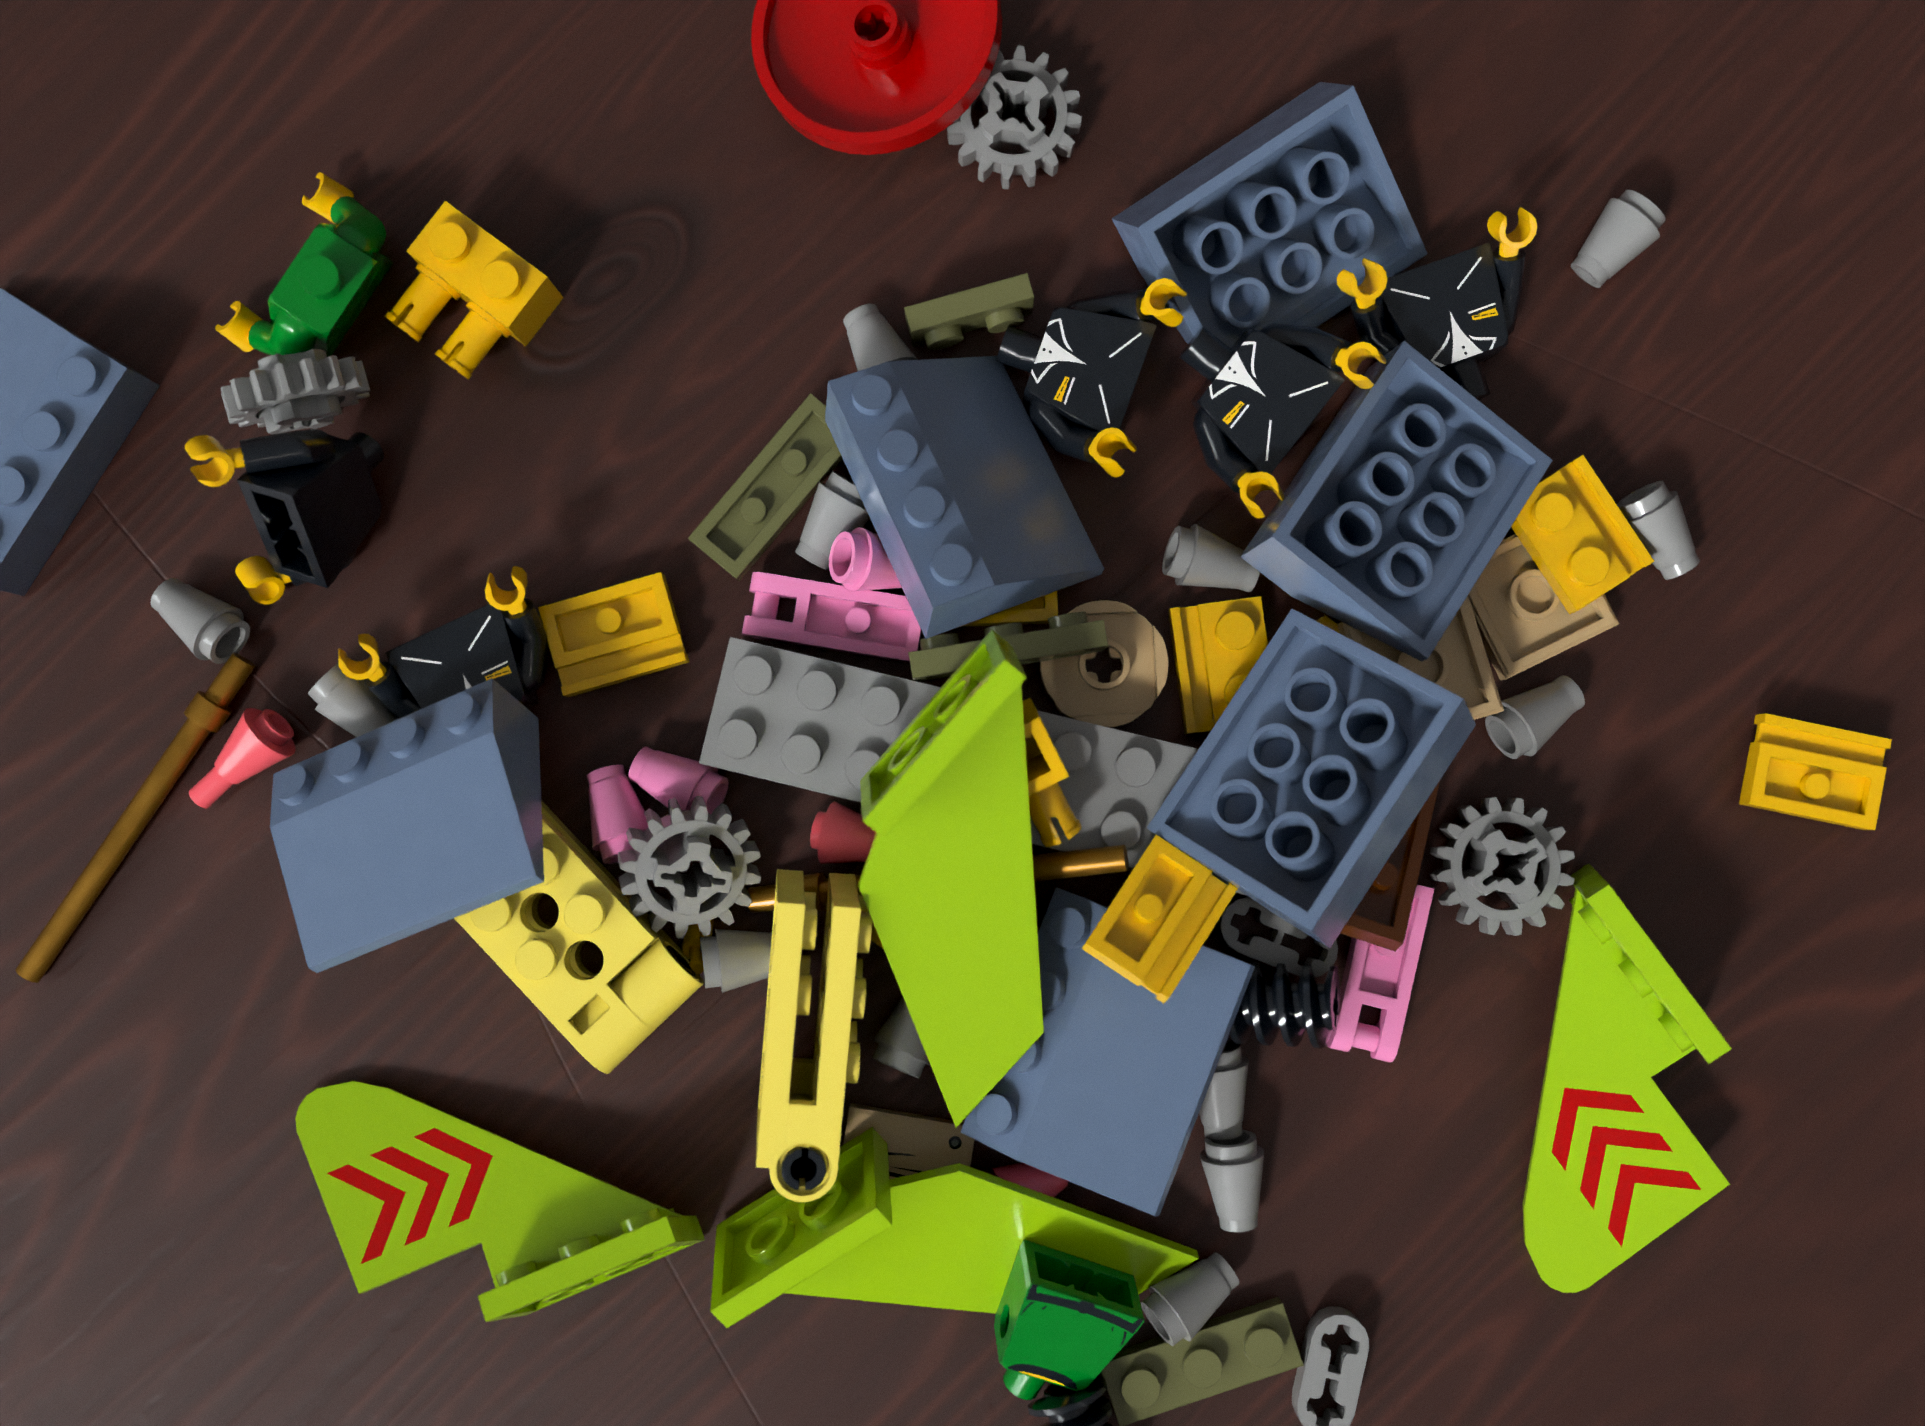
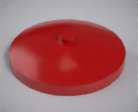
M757 0L751 32L752 55L756 72L765 92L780 114L796 131L809 140L826 148L849 154L875 155L900 151L920 144L945 130L978 97L990 77L1000 48L1002 36L1001 1Z

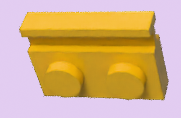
M1584 455L1574 459L1566 466L1540 481L1511 526L1569 614L1584 608L1630 578L1631 575L1654 562Z
M662 572L538 607L554 666L558 670L561 680L562 694L565 697H572L690 662L682 641V633L666 577Z
M1261 596L1198 604L1197 606L1182 608L1175 607L1167 611L1184 734L1212 730L1267 647L1268 642Z
M1767 713L1755 715L1754 724L1757 725L1755 741L1750 742L1739 800L1740 805L1860 830H1876L1887 767H1882L1885 749H1890L1892 739Z
M1155 835L1082 949L1135 985L1143 986L1155 994L1156 999L1165 1003L1174 992L1238 888L1231 883L1225 884L1211 875L1213 871L1158 835Z

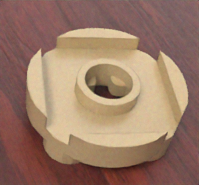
M1100 600L1079 605L1069 613L1086 612L1088 622L1104 620L1108 642L1106 648H1108L1110 658L1120 659L1121 670L1111 673L1109 683L1098 682L1096 673L1087 672L1085 665L1086 660L1094 659L1097 652L1040 662V675L1043 687L1059 713L1068 718L1109 728L1123 726L1134 721L1151 708L1164 688L1168 675V654L1165 642L1155 626H1152L1144 616L1138 614L1137 610L1127 604L1117 601Z

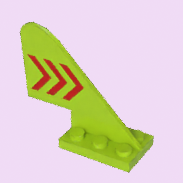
M1589 863L1570 875L1575 879L1573 884L1575 894L1574 897L1569 899L1572 904V911L1523 1199L1524 1243L1541 1279L1550 1288L1563 1293H1577L1589 1288L1730 1185L1651 1077L1695 1049L1698 1050L1709 1064L1732 1048L1609 883Z
M351 1081L317 1088L306 1095L298 1107L295 1118L296 1130L359 1294L368 1292L481 1244L495 1288L478 1295L485 1321L490 1322L529 1315L705 1240L697 1215L683 1216L676 1213L674 1208L667 1209L394 1089Z

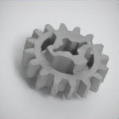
M1017 46L1013 60H1004L1003 54L999 50L993 70L982 91L971 106L953 122L954 124L947 128L949 145L963 144L958 152L959 164L963 167L975 160L979 163V181H986L992 172L1001 174L1002 189H1009L1013 175H1022L1027 186L1033 187L1035 186L1037 169L1042 168L1053 177L1057 174L1059 166L1056 154L1069 158L1072 156L1075 141L1069 135L1080 133L1082 116L1071 112L1078 108L1080 95L1079 91L1076 90L1063 92L1068 82L1069 72L1063 68L1050 74L1047 71L1048 54L1043 52L1034 63L1026 61L1024 46ZM979 99L982 102V109L986 114L979 119V126L974 129L971 114L975 103ZM1052 107L1055 125L1048 137L1045 134V126L1041 120L1046 117L1047 110ZM1002 112H1007V114L1012 118H1009L1004 122L1002 120ZM1023 114L1024 123L1020 124L1015 118Z
M320 349L288 355L275 354L257 361L259 368L249 372L250 377L234 378L230 380L231 385L220 388L230 424L238 423L239 427L257 424L258 427L266 426L267 432L272 435L308 428L317 429L335 423L333 417L343 414L341 407L359 404V399L368 398L370 396L369 391H371L362 360L355 361V357L338 360L337 356L327 357L326 352Z
M696 796L691 809L682 811L676 798H671L668 800V815L661 818L651 809L644 812L648 824L645 832L630 827L627 830L628 842L634 850L618 852L620 869L627 872L618 878L622 894L633 895L629 900L633 915L637 917L650 911L648 920L651 930L658 932L669 921L673 923L676 938L683 939L688 926L698 924L700 932L705 937L711 934L710 920L719 917L729 926L735 922L730 910L734 903L747 907L751 905L752 899L744 885L760 883L761 875L758 868L751 863L761 856L755 841H747L751 833L746 822L740 819L730 824L732 815L727 805L721 803L710 814L707 812L703 797ZM710 834L716 836L728 846L731 856L725 855L723 849L711 847L709 841ZM690 861H699V862H700V864H699V863L692 864V866L690 867L689 873H687V874H681V873H680V872H683V871H687V869L689 868V865H690ZM647 880H653L654 886L666 887L670 891V900L656 893Z
M1497 797L1481 798V814L1471 805L1459 807L1457 811L1462 824L1458 826L1451 823H1442L1439 829L1449 839L1447 846L1430 847L1429 852L1436 858L1443 859V868L1429 873L1430 880L1446 882L1448 889L1438 898L1440 904L1445 906L1460 904L1461 907L1457 912L1455 920L1461 924L1470 925L1479 917V932L1495 935L1500 922L1506 934L1513 936L1522 935V919H1525L1532 926L1542 927L1546 925L1545 916L1541 909L1544 906L1562 909L1565 903L1554 892L1558 885H1573L1575 880L1568 874L1561 873V863L1575 858L1574 851L1558 850L1555 844L1566 832L1563 826L1544 828L1542 825L1546 820L1548 811L1543 807L1532 808L1523 815L1524 800L1517 797L1508 798L1503 806V810ZM1507 823L1521 829L1526 834L1522 837L1508 840L1502 831L1495 829L1492 824ZM1468 846L1470 851L1466 869L1462 871V858L1464 850ZM1496 854L1513 855L1510 857V862L1503 867L1506 878L1491 876L1493 874L1492 871L1499 865ZM1540 862V874L1537 884L1535 885V875L1538 863ZM1495 891L1502 901L1508 902L1510 907L1494 909L1484 905L1476 898L1481 895L1487 896Z

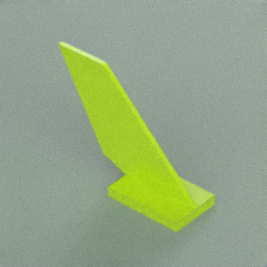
M994 630L988 633L860 780L862 821L876 831L859 880V888L956 1128L1044 1033L1021 685L1027 677L1013 646Z
M871 1127L840 1147L837 1178L832 1188L824 1196L809 1202H796L785 1198L776 1189H773L716 1225L710 1312L726 1328H729L783 1293L996 1314L1017 1252L1024 1239L1132 1274L1135 1278L1138 1294L1199 1259L1197 1250L961 1163L890 1179L888 1145L877 1131Z

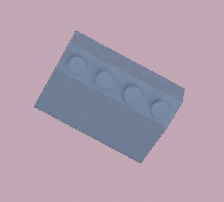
M1327 82L1317 83L1112 218L1139 273L1148 286L1158 279L1167 278L1174 281L1187 292V296L1172 297L1165 305V308L1175 309L1184 316L1182 322L1176 328L1187 344L1202 327H1205L1230 348L1233 347L1246 330L1256 329L1260 331L1271 323L1316 328L1350 306L1355 297L1341 291L1337 285V276L1343 269L1355 275L1357 286H1359L1365 279L1366 274L1365 268L1362 265L1363 258L1381 265L1386 271L1387 278L1397 275L1428 254L1354 86Z
M1 287L0 591L25 596L160 385Z
M1403 341L1384 355L1386 364L1377 361L1367 369L1363 376L1370 379L1374 386L1369 389H1361L1358 386L1354 388L1285 490L1284 500L1279 499L1241 555V558L1291 597L1422 662L1428 659L1553 460L1407 342Z
M997 356L888 361L828 381L825 411L826 424L925 639L1096 577L1104 571V567L1003 363L996 361Z
M1291 609L1147 826V829L1213 871L1212 873L1227 883L1236 886L1239 891L1326 947L1331 948L1476 726V723L1462 697L1310 617Z
M493 678L273 774L270 830L309 969L319 973L544 882L538 717Z
M1056 887L1038 932L1044 1033L966 1117L960 1133L1029 1166L1153 1216H1160L1255 966L1202 945L1170 998L1165 1003H1162L1156 999L1155 994L1141 985H1135L1082 949L1108 909V906Z

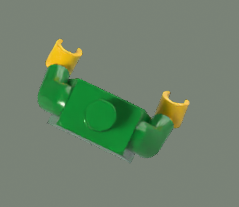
M317 173L315 177L320 180L319 188L311 199L304 195L302 197V204L335 224L319 223L280 279L268 299L271 322L261 319L240 301H235L230 305V308L236 312L233 318L223 326L220 324L215 326L216 331L244 352L256 349L271 356L320 349L326 352L327 357L332 356L393 264V261L378 252L386 238V230L382 221L353 198L354 194L350 189L324 173Z

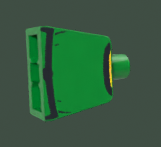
M1024 1239L1017 1252L994 1322L999 1363L1006 1369L1003 1375V1382L1007 1389L1015 1396L1024 1400L1035 1399L1045 1382L1074 1391L1086 1389L1145 1321L1134 1275Z

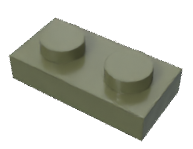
M1028 273L904 307L906 326L912 347L926 344L929 350H939L958 344L964 339L963 333L987 327L989 333H1000L1006 331L1008 325L1016 328L1024 323L1023 316L1032 314L1034 294Z

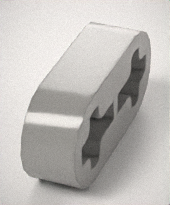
M1248 896L1232 898L1216 923L1218 935L1224 944L1238 953L1277 967L1278 963H1285L1289 973L1300 976L1303 966L1297 964L1299 953L1280 944L1284 933L1299 939H1305L1307 934ZM1250 907L1255 908V920L1258 923L1273 928L1270 939L1267 940L1257 935L1249 934L1244 943L1237 941L1239 930L1231 926V919L1234 914L1245 916ZM1314 939V943L1322 947V953L1318 959L1308 957L1304 964H1311L1315 977L1325 974L1330 966L1335 963L1338 953L1336 940L1331 948H1328Z
M1329 1306L1317 1311L1310 1318L1306 1327L1300 1353L1303 1366L1297 1368L1292 1389V1405L1303 1426H1350L1355 1416L1369 1353V1337L1364 1326L1352 1312L1342 1307ZM1338 1325H1343L1345 1332L1353 1340L1351 1345L1344 1344L1338 1347L1335 1363L1332 1365L1329 1364L1331 1350L1325 1341L1322 1340L1324 1333L1329 1335L1335 1334ZM1326 1378L1331 1379L1329 1392L1338 1405L1336 1409L1326 1408L1323 1416L1317 1417L1308 1401L1309 1398H1321Z

